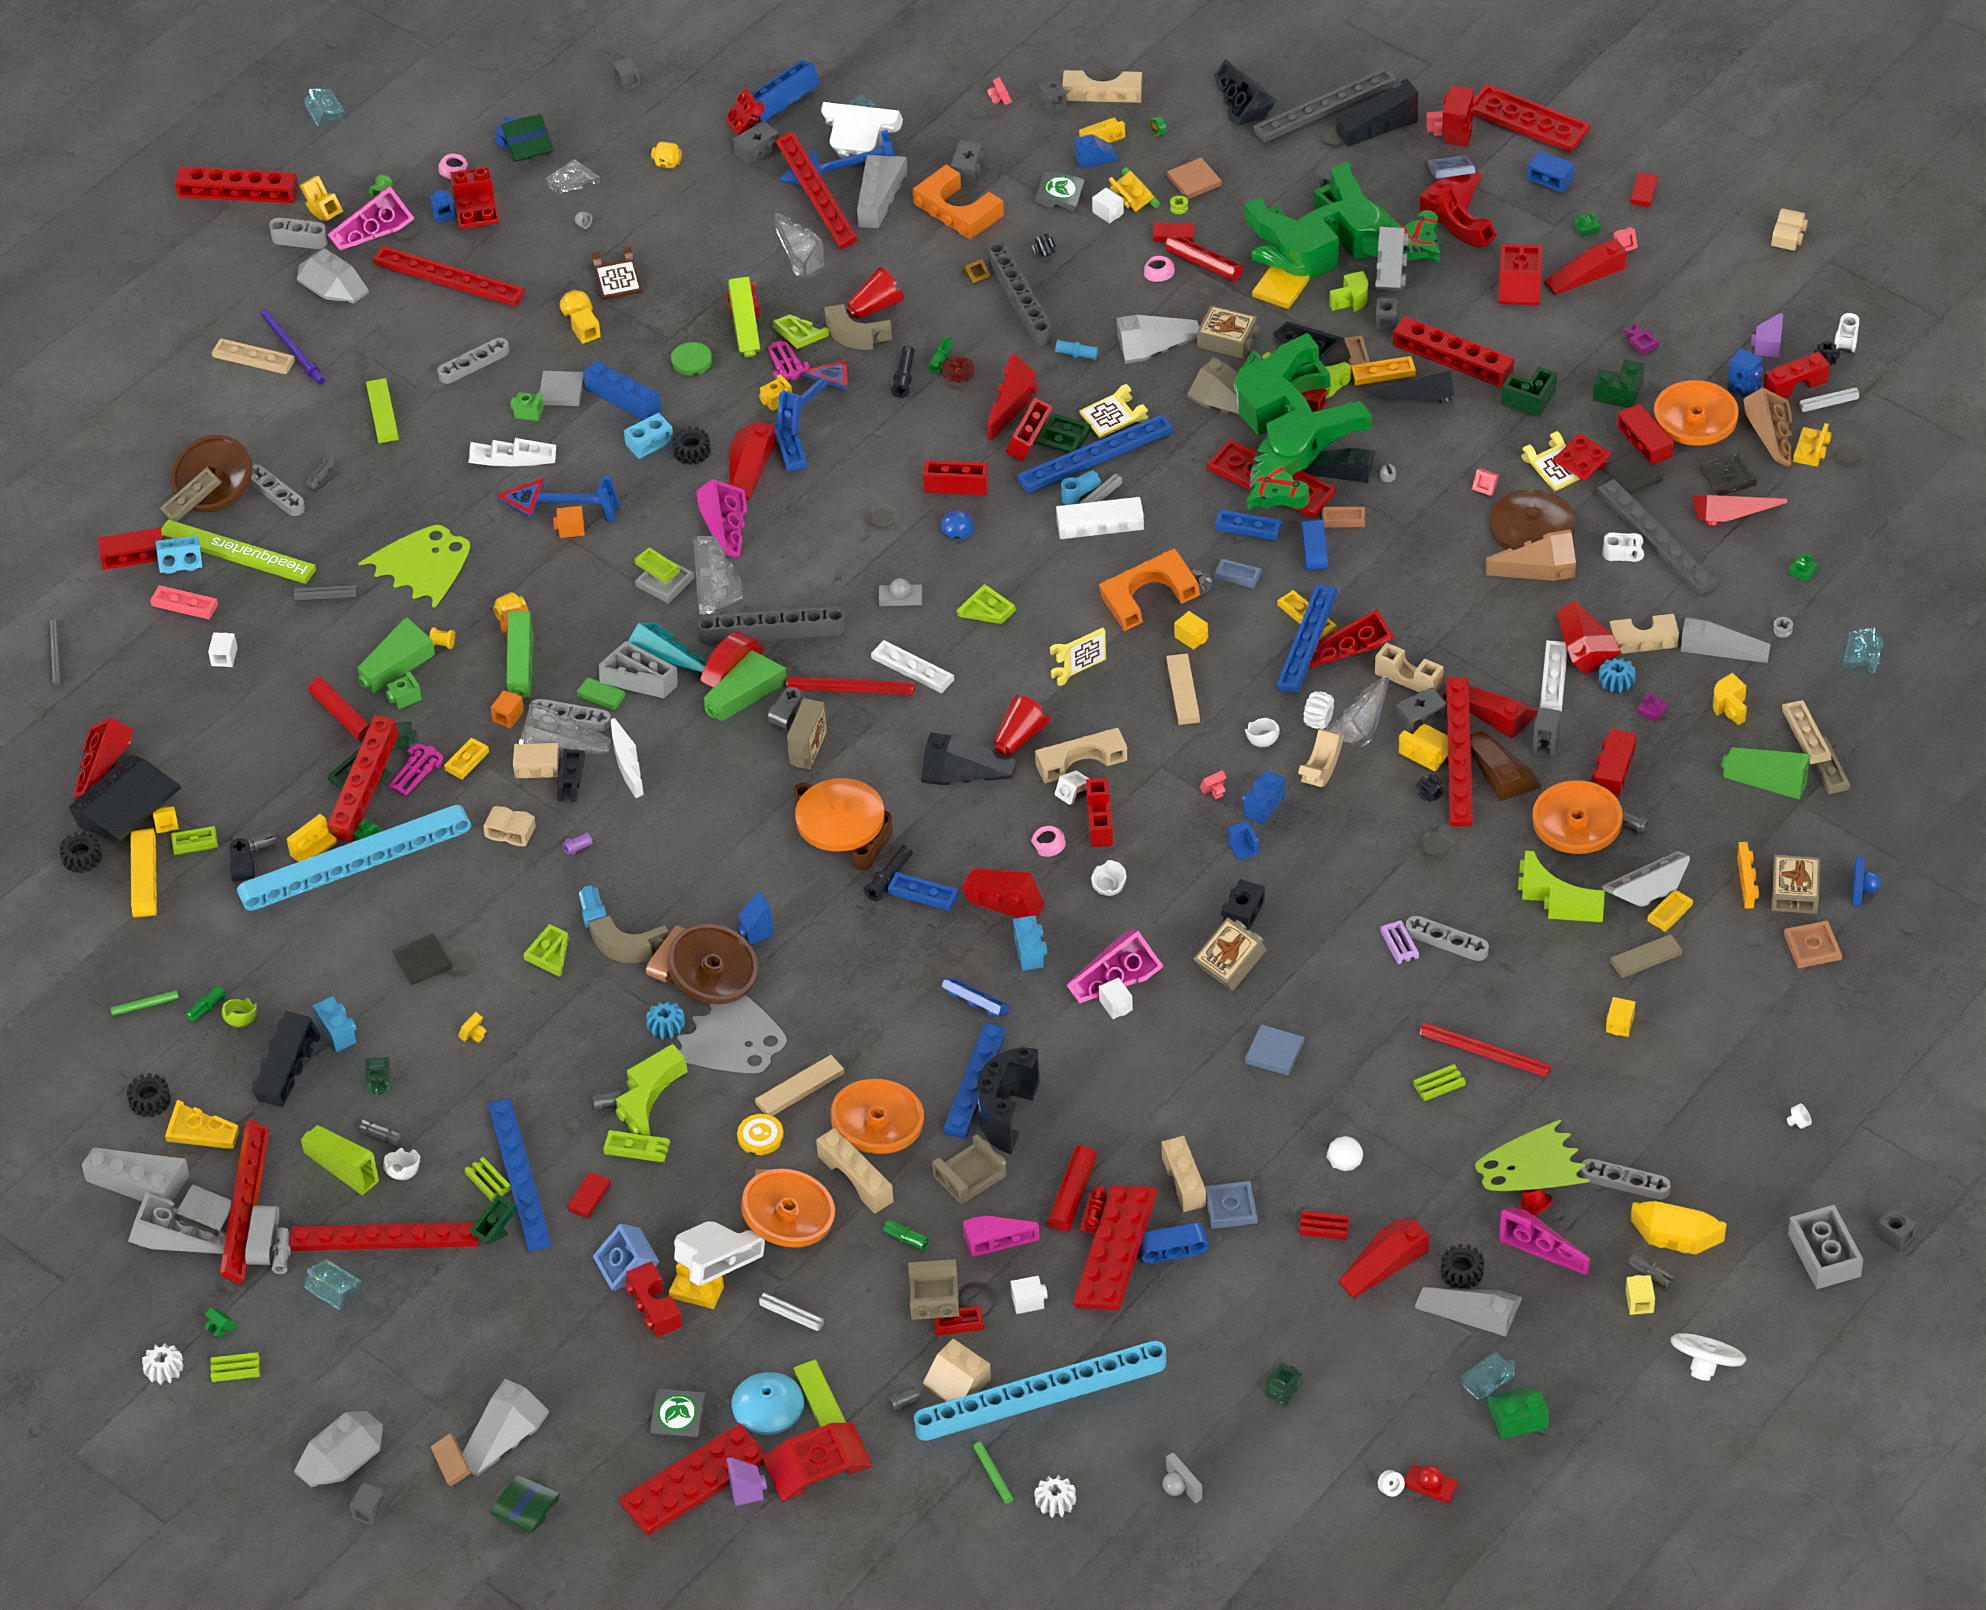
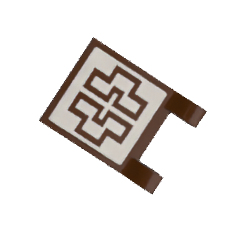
M631 246L623 247L624 260L602 263L599 252L591 253L592 264L602 300L642 293Z

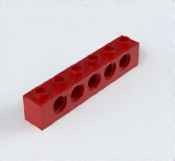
M180 166L175 180L177 196L183 198L294 204L299 188L296 173Z
M1404 316L1393 331V346L1502 388L1510 373H1514L1515 358L1415 319Z
M374 715L327 824L330 834L338 840L351 843L354 841L353 834L359 829V824L363 820L399 735L394 719Z

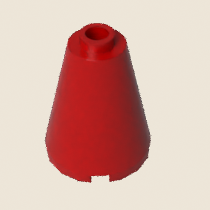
M879 267L847 302L848 307L846 310L852 318L861 319L904 300L901 289L897 291L895 286L897 282L885 268L881 269Z
M1018 694L1012 699L993 741L994 749L998 753L1011 755L1050 722L1049 715H1043V708L1027 696L1023 695L1022 698H1018Z

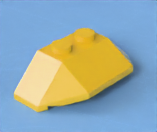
M1657 1201L1636 1202L1632 1204L1631 1222L1650 1245L1696 1255L1725 1240L1727 1223L1718 1221L1715 1217L1703 1211Z

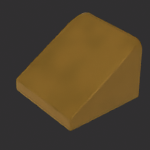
M982 258L965 265L962 269L972 284L991 277Z

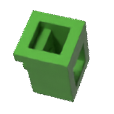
M518 392L517 397H512L511 409L514 410L515 418L539 421L544 408L542 392L537 394Z
M407 672L405 677L387 684L388 691H386V696L390 703L394 702L398 710L422 700L419 684L411 672Z

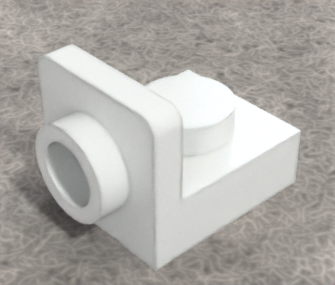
M1077 770L1060 776L1055 796L1069 805L1073 804L1076 794L1086 790V779L1089 778Z

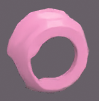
M447 154L438 164V171L441 176L451 179L450 172L466 170L469 164L459 154ZM450 159H459L463 162V165L461 167H450L446 162Z
M1154 256L1146 262L1144 276L1153 282L1168 280L1174 275V264L1167 257ZM1155 261H1164L1166 263L1161 269H1153L1149 266V264Z
M1054 826L1039 828L1031 839V843L1037 849L1038 854L1046 857L1057 855L1066 845L1064 833ZM1045 831L1055 833L1056 838L1051 843L1040 844L1037 841V837Z

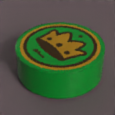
M1160 116L1150 119L1149 126L1152 134L1155 137L1164 135L1166 132L1164 120Z

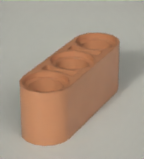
M678 925L674 927L650 959L646 968L648 976L667 984L671 982L672 978L667 966L668 952L675 937L686 928Z

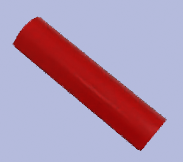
M1179 235L1167 238L1166 251L1224 278L1236 282L1243 273V265Z
M318 676L309 685V693L360 743H363L370 724L322 677Z
M1087 1146L1075 1147L1049 1215L1047 1227L1070 1232L1097 1160V1155L1093 1149Z

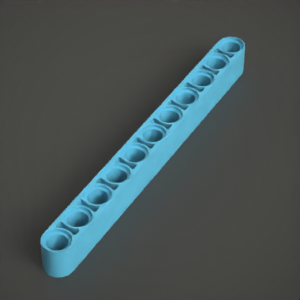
M453 805L245 881L238 886L237 893L245 909L253 911L463 834L470 829L471 822L461 805Z
M1151 1341L921 1409L914 1416L915 1434L924 1441L935 1439L1158 1373L1166 1367V1347L1159 1341Z

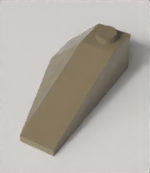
M1214 357L1200 369L1187 397L1206 408L1213 406L1220 408L1221 412L1227 414L1229 411L1239 414L1237 397L1234 391V380L1237 372Z

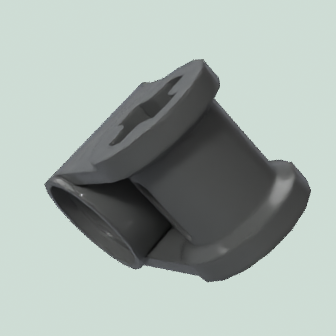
M790 687L783 691L777 702L769 710L767 717L769 723L788 730L791 728L802 703L800 701L801 692L799 689Z

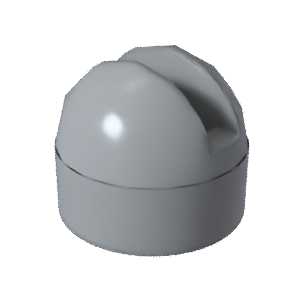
M579 212L575 216V223L579 227L586 229L592 223V215L587 212Z
M1392 464L1382 465L1379 471L1380 479L1384 482L1394 481L1396 479L1395 467Z

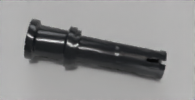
M909 345L907 346V351L906 346L902 347L899 368L893 377L895 383L891 387V392L898 398L907 397L910 392L909 384L912 382L910 371L915 350Z
M902 845L885 868L875 873L874 880L863 889L869 899L880 901L882 893L885 889H888L895 873L912 856L913 851L911 848L904 854L908 846Z

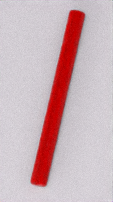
M787 677L786 688L794 687L799 690L899 695H913L915 692V684L913 682Z
M1426 1022L1420 1028V1035L1543 1077H1548L1551 1071V1065Z

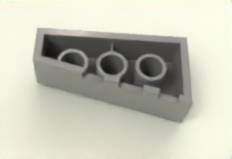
M94 1147L82 1163L86 1182L139 1201H143L147 1192L173 1202L190 1176L186 1159Z

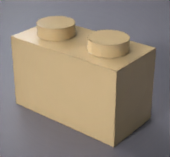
M558 743L514 744L513 768L515 778L558 777L560 768Z

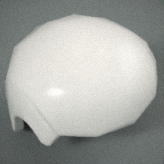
M1261 718L1253 723L1249 722L1248 729H1245V732L1252 745L1269 747L1277 740L1280 729L1274 720Z
M1108 860L1105 864L1095 868L1091 877L1092 886L1100 895H1116L1125 885L1126 871L1119 862Z
M1338 1137L1330 1144L1326 1158L1329 1159L1333 1168L1350 1171L1360 1165L1363 1158V1150L1360 1144L1352 1137Z
M403 1148L398 1149L395 1153H388L384 1157V1171L394 1179L408 1180L418 1171L420 1155L414 1149L407 1153Z

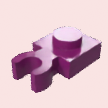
M1633 323L1632 330H1629L1627 327L1624 328V336L1630 339V344L1641 355L1659 347V341L1647 329L1641 332L1640 326L1637 323Z

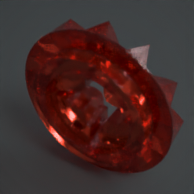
M952 357L942 365L944 378H949L951 382L957 380L959 383L961 380L968 381L969 377H973L975 371L974 363L966 357Z

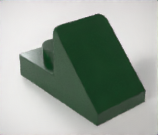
M497 1194L469 1232L486 1244L506 1237L508 1233L504 1226L517 1211V1207Z

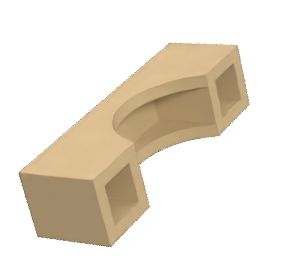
M1064 70L1062 86L1066 90L1067 101L1141 103L1142 72H1122L1111 81L1100 82L1088 78L1084 71Z
M1119 728L1105 730L1100 733L1035 750L1036 767L1044 784L1059 780L1060 776L1066 774L1067 768L1072 763L1081 759H1095L1106 766L1127 761V745Z
M836 1128L816 1139L818 1157L832 1171L838 1168L848 1176L855 1186L861 1201L874 1214L893 1203L892 1185Z

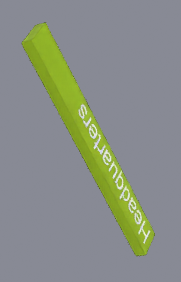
M167 520L161 528L164 540L198 536L201 552L300 583L307 584L316 571L314 564L172 520Z

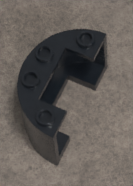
M1021 1047L1004 1051L989 1060L978 1077L977 1092L981 1131L984 1132L990 1144L1005 1153L1012 1154L1019 1137L1018 1131L1013 1130L1011 1126V1119L1017 1102L1009 1101L1010 1097L1014 1096L1033 1101L1040 1085L1038 1049Z

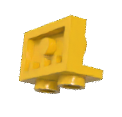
M1114 117L1080 129L1079 136L1093 134L1111 143L1125 138V123L1123 121L1118 122Z
M1131 171L1118 181H1115L1112 177L1108 179L1112 185L1110 190L1123 198V204L1126 208L1131 207L1135 212L1154 198L1153 194Z
M1824 423L1822 431L1803 427L1793 456V462L1818 467L1820 459L1825 458L1827 449L1825 444L1829 445L1831 432H1828L1829 424Z
M319 814L287 838L290 856L300 862L326 852L337 843V839L329 833L326 818Z
M678 1262L676 1266L677 1275L670 1288L669 1296L676 1300L714 1309L724 1288L723 1276L698 1286L690 1281V1270L688 1267Z

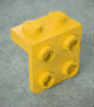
M1422 724L1414 734L1404 730L1399 735V753L1436 772L1448 758V735L1426 724Z

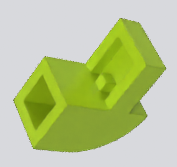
M1363 271L1344 275V288L1330 291V307L1332 311L1351 306L1354 312L1362 309L1368 301V280Z

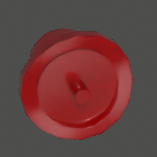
M1543 1188L1522 1190L1524 1198L1520 1203L1521 1210H1525L1532 1215L1545 1211L1553 1203L1552 1196L1545 1193Z

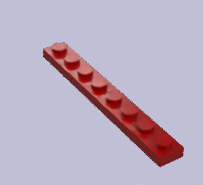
M793 131L776 139L778 148L839 249L842 250L858 242L855 233Z
M382 246L373 258L375 265L514 307L517 306L525 295V290L522 287L386 246Z
M1447 677L1450 826H1472L1469 677Z
M252 1119L245 1125L220 1268L221 1276L237 1284L243 1282L245 1278L247 1239L253 1207L258 1202L270 1129Z
M476 1222L291 1227L289 1246L291 1251L478 1247L479 1239L469 1232Z

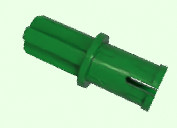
M943 337L939 347L933 351V358L927 366L930 372L939 373L944 361H947L949 358L948 353L953 345L951 338Z
M216 985L204 997L200 996L199 1001L186 1011L185 1015L188 1020L195 1022L207 1011L211 1012L213 1006L226 997L225 991L222 987Z
M888 1220L884 1224L883 1231L899 1239L902 1244L908 1243L921 1251L927 1248L930 1240L929 1237L912 1230L911 1226L905 1227L892 1220Z

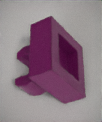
M1649 692L1638 706L1637 714L1657 722L1667 710L1668 703L1660 697L1652 696V693Z

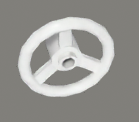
M1677 1333L1670 1340L1676 1349L1693 1357L1690 1367L1692 1370L1691 1375L1701 1380L1709 1381L1715 1373L1717 1364L1741 1366L1746 1362V1357L1740 1350L1711 1338Z

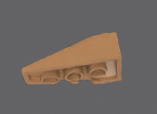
M1761 388L1743 399L1744 412L1774 460L1789 467L1791 465V445L1788 439L1792 437V432L1789 430V424L1792 423L1789 402L1787 399Z
M1571 530L1548 533L1543 535L1544 539L1534 543L1531 540L1525 542L1524 547L1516 550L1510 548L1487 557L1486 575L1553 581L1575 577L1576 560Z

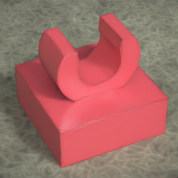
M1001 78L993 80L995 87L987 90L993 104L1000 102L1001 99L1005 105L1011 103L1012 100Z
M1443 111L1427 112L1426 129L1427 132H1433L1434 136H1442Z
M1629 227L1614 232V239H1617L1627 252L1637 248L1635 229Z
M1481 468L1477 469L1472 489L1490 496L1494 495L1499 474Z
M1223 770L1203 779L1200 789L1204 795L1211 792L1215 800L1224 796L1223 793L1226 791L1223 785L1227 777Z

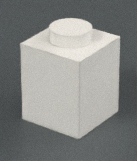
M1105 188L1092 197L1093 213L1111 223L1124 214L1123 198Z
M213 633L208 651L211 666L233 667L237 652L235 634Z
M1119 978L1099 986V1001L1112 1019L1124 1016L1133 1010L1132 995Z
M1039 1276L1010 1281L1011 1296L1016 1314L1044 1309V1299H1047L1048 1296L1045 1284L1041 1285Z

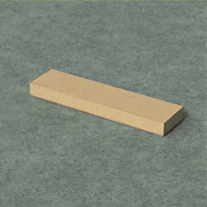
M221 338L212 351V356L215 358L286 375L295 362L293 355Z
M1188 654L1166 656L1178 725L1200 723Z
M1804 701L1782 704V711L1803 752L1810 755L1809 763L1814 764L1831 760V752Z
M829 1055L757 1097L755 1104L764 1114L774 1116L845 1074L844 1068L832 1055Z

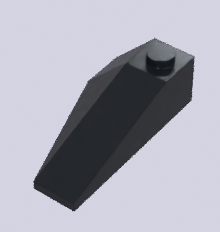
M1224 60L1215 74L1219 89L1225 97L1223 99L1224 103L1229 107L1228 114L1239 125L1266 117L1273 108L1276 99L1228 60Z
M1288 321L1274 332V336L1283 344L1308 333L1318 345L1319 360L1325 367L1347 362L1351 358L1343 337Z
M1346 448L1321 451L1312 463L1301 471L1316 477L1368 483L1375 450Z
M930 732L925 747L921 782L950 785L952 781L963 780V783H970L971 779L983 778L985 781L1010 779L1013 777L1017 759L952 735Z

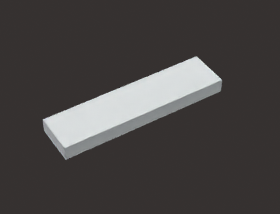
M885 640L871 653L872 659L940 693H943L954 681L953 674Z
M1546 641L1540 701L1541 708L1562 712L1568 652L1565 642Z

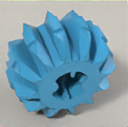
M1614 657L1612 661L1606 659L1605 663L1599 668L1600 684H1602L1603 689H1610L1611 693L1618 691L1621 694L1622 690L1629 691L1630 686H1633L1635 683V667L1631 665V661L1625 662L1624 658L1617 660Z
M669 1000L666 1004L659 1002L657 1007L651 1006L650 1012H647L646 1015L647 1029L652 1032L654 1037L660 1035L662 1040L665 1036H669L672 1039L673 1034L680 1035V1031L685 1025L684 1012L682 1009H679L677 1003L671 1005Z

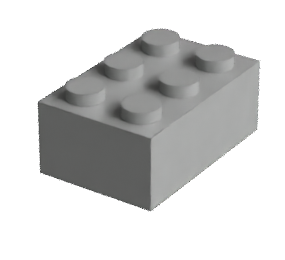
M1835 1205L1790 1217L1788 1235L1816 1289L1861 1277L1863 1258Z

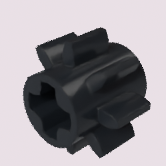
M1047 233L1034 238L1035 244L1032 245V249L1035 255L1039 253L1041 258L1055 253L1054 247L1058 246L1055 236L1051 238Z
M1830 341L1817 344V349L1814 350V353L1819 351L1830 366L1836 364L1837 359L1840 357V350H1836L1837 345Z
M1432 774L1422 776L1416 785L1419 790L1417 795L1424 801H1436L1443 794L1444 788L1441 786L1443 780L1437 775L1433 776Z

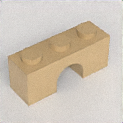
M1674 614L1652 616V627L1648 630L1635 628L1631 619L1615 620L1609 623V632L1616 638L1622 652L1620 654L1678 647L1679 631Z
M1385 643L1375 657V674L1414 691L1421 692L1433 687L1437 692L1443 685L1444 666L1424 658L1421 664L1415 667L1407 661L1405 650L1394 645Z
M1181 1136L1162 1141V1160L1168 1175H1173L1176 1195L1183 1212L1206 1207V1189L1185 1137Z

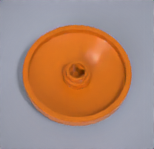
M1689 380L1675 383L1659 394L1654 405V420L1672 440L1686 445L1702 446L1717 443L1728 437L1737 425L1739 411L1734 397L1721 386L1706 381Z
M848 778L829 779L812 786L801 796L795 810L796 825L801 836L811 845L827 851H849L864 846L880 832L885 817L884 805L880 795L866 783Z
M1577 780L1561 782L1546 789L1534 804L1532 819L1535 832L1550 847L1570 854H1586L1605 848L1617 838L1622 827L1623 813L1618 799L1609 790L1592 782Z
M884 1079L856 1081L844 1087L836 1095L832 1103V1127L836 1128L857 1150L863 1152L887 1154L900 1151L911 1145L919 1137L923 1128L924 1110L920 1100L908 1088L893 1081Z
M772 1169L756 1175L746 1185L741 1199V1211L747 1225L761 1238L785 1247H804L817 1243L828 1234L835 1217L834 1201L828 1190L813 1177L790 1169Z

